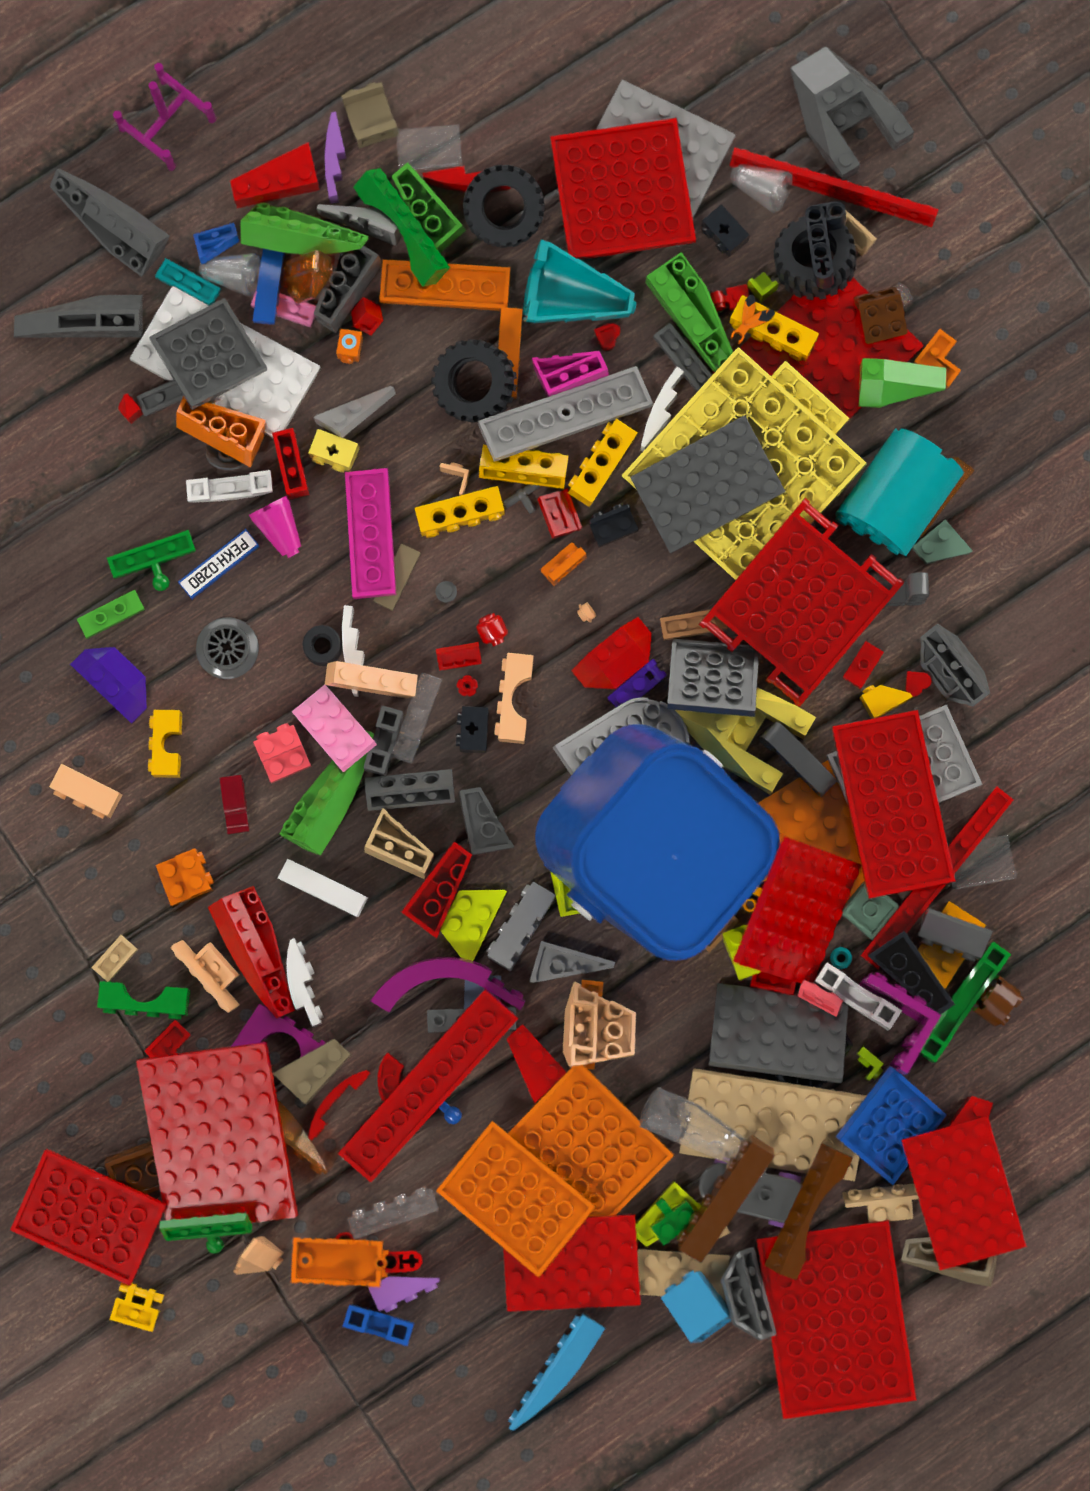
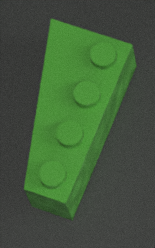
M408 162L392 175L405 204L421 224L428 237L433 241L439 253L466 231L459 220Z

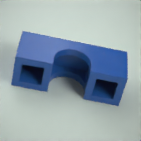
M350 1304L343 1327L380 1336L386 1340L408 1346L415 1323Z

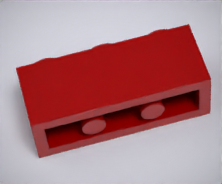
M290 428L273 432L274 444L288 499L291 500L310 495L294 429Z

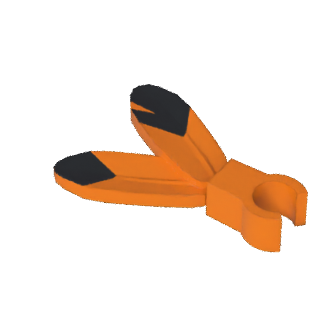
M749 295L745 300L742 324L731 335V339H733L735 334L741 335L738 344L743 342L744 336L749 329L770 321L775 315L774 310H764L754 315L756 301L753 295Z

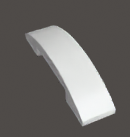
M271 470L249 473L250 475L210 480L208 478L186 480L188 502L236 500L272 493Z

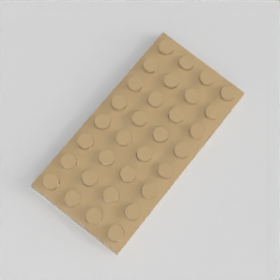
M693 1068L679 1153L713 1159L720 1157L730 1160L738 1154L741 1142L744 1139L747 1140L750 1135H753L774 1149L775 1157L769 1164V1168L808 1173L820 1145L823 1143L853 1157L843 1179L855 1181L859 1157L837 1139L836 1135L867 1096Z

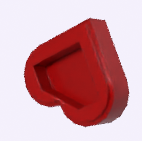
M609 323L594 329L601 349L611 351L615 347L616 339L620 336V328L617 324Z
M907 671L905 692L911 693L912 698L919 696L922 690L928 689L931 685L930 675L923 672Z

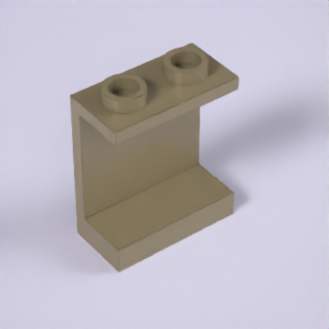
M382 82L370 83L365 88L359 90L352 89L341 95L359 148L399 136L396 122L393 119L384 94Z

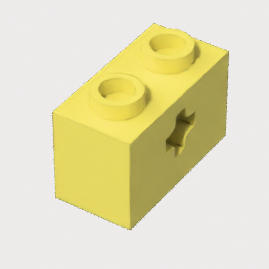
M318 429L308 453L310 458H313V462L320 465L327 463L332 465L334 470L344 473L345 470L351 471L359 451V445ZM336 449L338 454L334 453L333 456H330L329 451L333 452Z

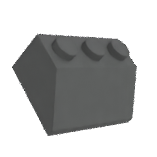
M929 908L924 913L916 937L921 939L920 943L928 946L936 944L942 946L941 950L954 954V951L963 954L962 958L975 961V959L979 960L982 957L992 931Z

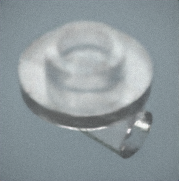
M899 282L894 286L901 293L903 305L909 304L914 299L905 285Z

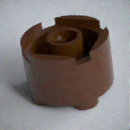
M997 975L994 978L996 982L993 985L989 984L975 1003L978 1007L972 1008V1011L994 1027L1000 1024L1004 1026L1011 1017L1009 1013L1013 1007L1017 1008L1024 998L1020 995L1021 991Z

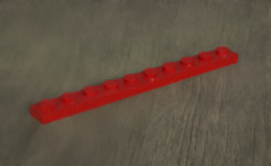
M734 147L730 166L929 227H933L938 209L930 205L919 204L907 198L896 197L887 192L873 190L867 186H860L848 180H840L828 174H821L808 168L794 166L785 161L774 160L768 156L751 153L745 149Z
M995 787L948 846L954 874L1014 801L999 787ZM946 884L913 890L860 956L878 970L880 966L868 955L903 931L907 934Z

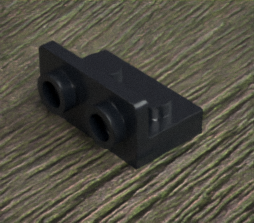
M621 503L611 508L612 511L605 514L601 511L591 516L592 519L589 520V526L598 547L638 532V527L630 511L629 504L623 505Z

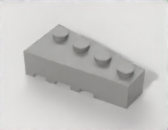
M535 882L531 886L528 884L525 886L521 893L523 899L520 904L515 903L509 913L512 915L508 923H503L498 931L500 936L496 942L492 941L487 950V956L490 960L510 972L556 898L555 894Z

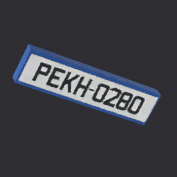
M245 529L178 581V583L193 600L260 546Z

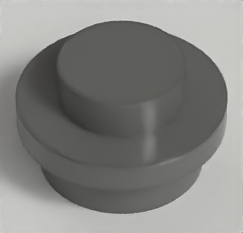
M443 581L436 587V597L443 603L452 602L457 596V588L452 582Z

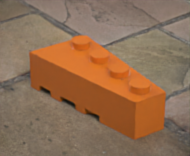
M183 396L177 409L176 427L251 468L265 436L266 420L208 402L192 410Z

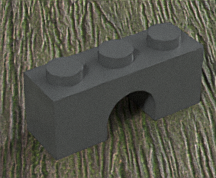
M381 706L373 739L377 745L367 753L363 767L366 772L380 776L387 775L403 721V711Z

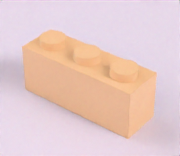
M63 764L60 765L49 786L55 790L53 793L55 796L63 800L67 796L74 800L73 805L81 809L87 806L93 809V815L101 819L105 816L112 817L122 797L121 793Z

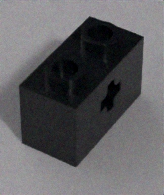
M722 204L702 220L701 230L708 239L712 238L717 243L716 248L720 253H726L728 257H731L749 241L750 235ZM720 230H722L723 232L727 230L728 233L720 234Z
M462 706V712H458L457 725H461V733L456 735V746H460V752L487 754L488 707ZM471 725H475V729H478V731H474V735H470L469 731L466 730L470 729Z

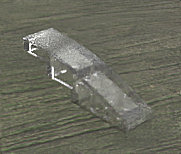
M421 673L416 686V694L411 698L407 714L392 752L393 758L413 763L442 679Z

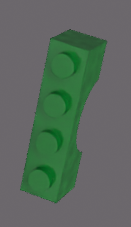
M100 981L97 1008L103 1009V1013L116 1014V1010H123L125 1015L138 1016V1012H147L146 1017L160 1018V1014H169V1019L182 1020V1016H188L190 989L165 987L162 994L155 1000L138 1002L129 995L125 984Z

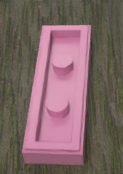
M256 292L251 303L252 308L255 307ZM279 293L276 316L311 328L315 319L314 311L316 305Z

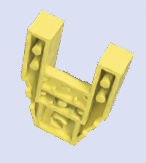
M758 687L755 717L675 710L681 716L688 732L700 747L717 758L723 764V768L770 795L783 773L746 752L764 719L767 718L772 722H779L788 731L804 739L816 718L798 706Z

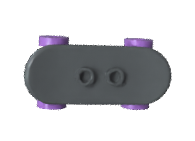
M715 1157L714 1163L716 1164H712L702 1173L699 1180V1190L703 1198L707 1193L710 1194L712 1192L717 1177L719 1175L723 1176L727 1170L726 1165L729 1159ZM780 1172L779 1176L763 1173L737 1212L768 1219L769 1225L783 1227L802 1186L800 1184L801 1177Z

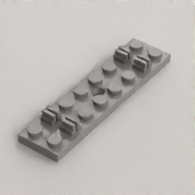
M635 366L479 420L478 426L495 462L652 407L653 402L639 370ZM568 410L570 415L564 416L562 411Z

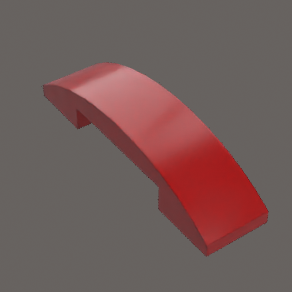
M368 1070L345 1079L326 1096L312 1120L308 1136L311 1141H314L328 1125L322 1119L325 1113L350 1085L355 1090H358L371 1075Z

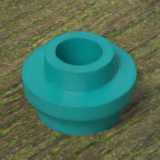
M838 947L832 951L830 962L837 969H845L852 962V954L848 949ZM839 954L845 957V961L842 963L837 960Z

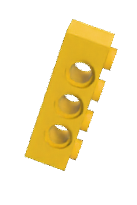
M743 295L730 317L729 323L732 324L735 330L742 324L743 306L747 299ZM756 302L754 315L764 310H771ZM775 312L770 321L747 331L755 340L760 342L764 340L770 343L773 349L777 351L784 350L790 353V357L801 361V359L807 360L819 333ZM770 326H774L779 330V332L776 334H771L768 332L767 328H769ZM795 336L798 342L791 344L787 341V337Z
M618 419L613 424L608 422L602 432L605 434V437L602 441L597 439L591 449L594 452L590 459L587 457L584 459L579 467L582 469V472L579 476L574 475L568 484L571 487L568 494L588 507L593 503L638 433ZM614 440L617 443V448H610L607 441ZM596 458H603L606 461V465L599 466L596 463ZM584 476H593L595 483H587Z
M483 445L479 478L564 489L568 455L527 450L494 462L487 445Z
M498 486L415 507L421 535L427 538L438 536L439 532L445 530L447 532H455L460 529V526L468 525V527L481 524L480 521L487 519L490 522L501 519L502 515H505ZM483 503L487 506V509L484 512H478L475 507ZM458 509L466 511V515L462 518L456 517L454 513ZM442 514L446 518L444 522L436 523L434 517Z

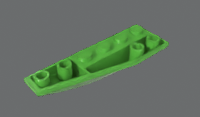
M257 203L241 220V244L294 254L341 253L361 249L368 241L367 235L298 211L289 210L287 207L269 206L267 203Z
M681 252L646 276L645 283L684 336L711 369L716 372L733 351L706 285Z
M366 731L373 739L374 734L370 731ZM367 753L344 772L332 760L295 805L292 814L284 823L279 835L308 852L321 855L343 820L355 796L364 772L363 767Z

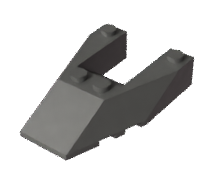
M825 46L790 68L806 132L837 179L847 180L857 174L860 168L859 161L841 134L869 117H872L893 151L912 140L914 131L896 106L876 85Z

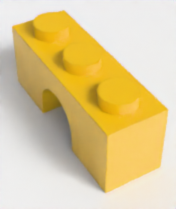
M154 710L153 716L150 715L149 719L150 729H153V737H149V750H152V759H148V771L151 772L153 777L180 778L181 756L178 753L166 752L164 742L171 735H182V712L180 710Z

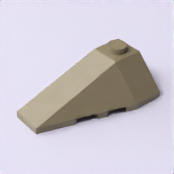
M930 1237L906 1240L901 1261L969 1283L991 1287L996 1269L997 1255L940 1271Z

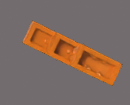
M501 307L498 348L508 355V360L512 361L514 365L512 370L517 375V379H514V384L518 386L523 309ZM516 388V391H513V392H512V395H511L512 397H514V398H516V399H517V388Z

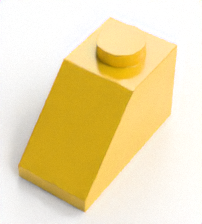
M871 685L862 691L863 695H861L860 700L870 718L873 719L881 717L911 700L912 695L911 693L879 685L876 688L874 685Z

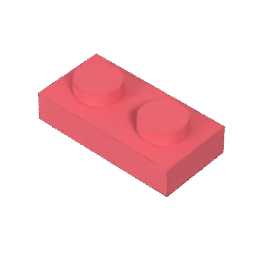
M806 980L800 986L798 997L836 1017L838 1016L843 1004V1000L838 995L829 993L821 989L816 983Z

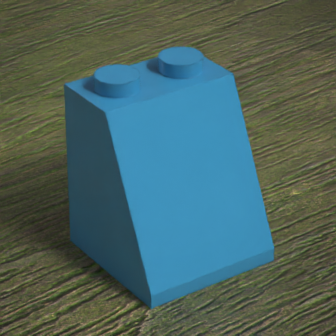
M691 1271L682 1277L684 1281L679 1285L673 1284L665 1289L666 1294L661 1299L691 1343H701L731 1321L727 1303L702 1272Z

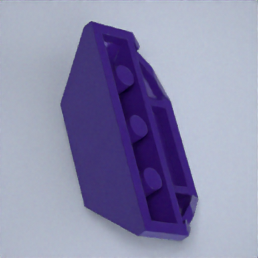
M115 647L85 649L70 664L131 724L147 709L146 677Z

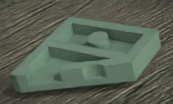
M946 520L912 547L925 564L952 559L956 556L969 555L972 552L971 548Z

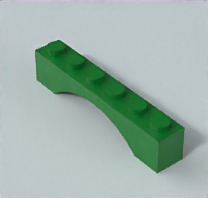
M381 169L365 171L354 185V190L364 204L374 206L384 212L398 227L408 249L411 271L422 287L437 284L450 269L445 258L439 253L433 241L428 237L421 224L411 213L409 207L399 196L398 191L387 179L386 174Z
M995 942L989 943L982 957L977 960L951 997L955 1005L941 1014L940 1019L919 1053L931 1063H936L972 1007L1011 956L1008 951Z

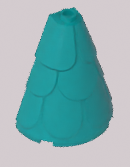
M544 240L539 242L534 255L536 260L530 268L525 290L523 315L527 317L523 318L524 322H571L587 319L599 321L626 318L630 314H634L636 309L634 292L605 273L601 274L582 260L571 256L551 242Z

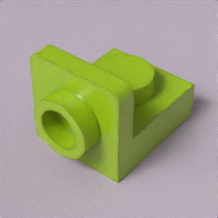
M861 1047L856 1053L859 1056L857 1060L866 1068L872 1067L865 1079L867 1081H870L871 1078L876 1080L883 1072V1069H881L883 1063L865 1047Z

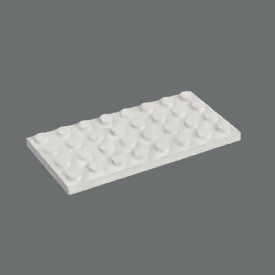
M172 286L131 355L130 360L169 382L173 381L174 379L152 345L149 337L209 305ZM240 323L266 364L267 371L208 401V403L266 420L265 434L273 438V432L287 428L321 367Z

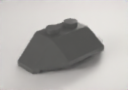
M936 624L920 637L921 666L930 675L931 680L946 700L973 707L990 694L984 670L959 637L939 624Z
M754 1247L735 1253L721 1279L732 1324L758 1340L775 1336L777 1334Z

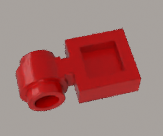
M747 284L726 288V296L722 291L710 293L716 311L724 310L726 304H729L730 311L735 310L741 296H749Z

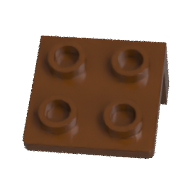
M896 287L854 297L855 306L860 311L864 338L867 344L907 334L901 293Z

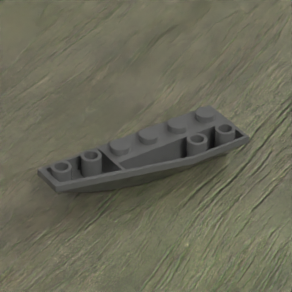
M61 169L56 170L50 188L110 254L140 276H144L163 253L170 236L140 213L107 192Z
M98 295L14 316V338L142 337L143 295Z

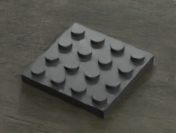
M225 298L149 337L192 410L267 371L266 364Z
M673 639L667 709L755 717L759 652L750 645L739 644L733 652H730L727 649L728 646L724 643Z

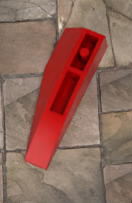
M254 886L223 897L210 905L208 909L227 949L243 976L276 1019L295 1011L273 925Z

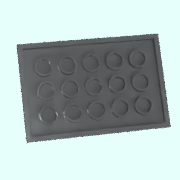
M745 415L630 477L670 554L786 492Z
M717 983L709 1066L842 1083L848 1004L843 1002L841 1011L836 1017L798 997L797 993L787 995L759 988Z

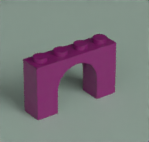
M259 1004L232 1046L261 1043L273 1034L286 1033L296 1039L300 1046L301 1057L323 1046L326 1042L321 1039L318 1043L312 1039L313 1033L305 1028H302L300 1031L294 1027L296 1022L289 1017L284 1016L283 1019L281 1017L276 1019L266 1006Z

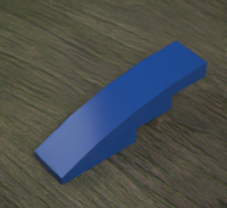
M263 249L254 307V323L275 325L285 252Z

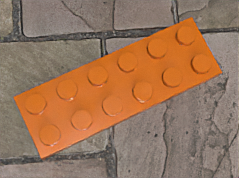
M383 259L380 303L501 311V307L508 308L510 268L448 264L450 269L437 284L422 287L411 271L410 261Z

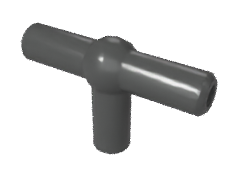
M529 484L524 488L518 489L515 494L502 502L503 507L508 509L521 500L529 514H532L536 511V508L528 495L541 486Z

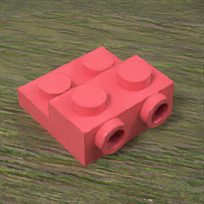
M288 723L280 725L276 728L277 732L270 735L269 732L261 733L256 736L257 740L254 741L271 784L312 767L294 725L289 726Z

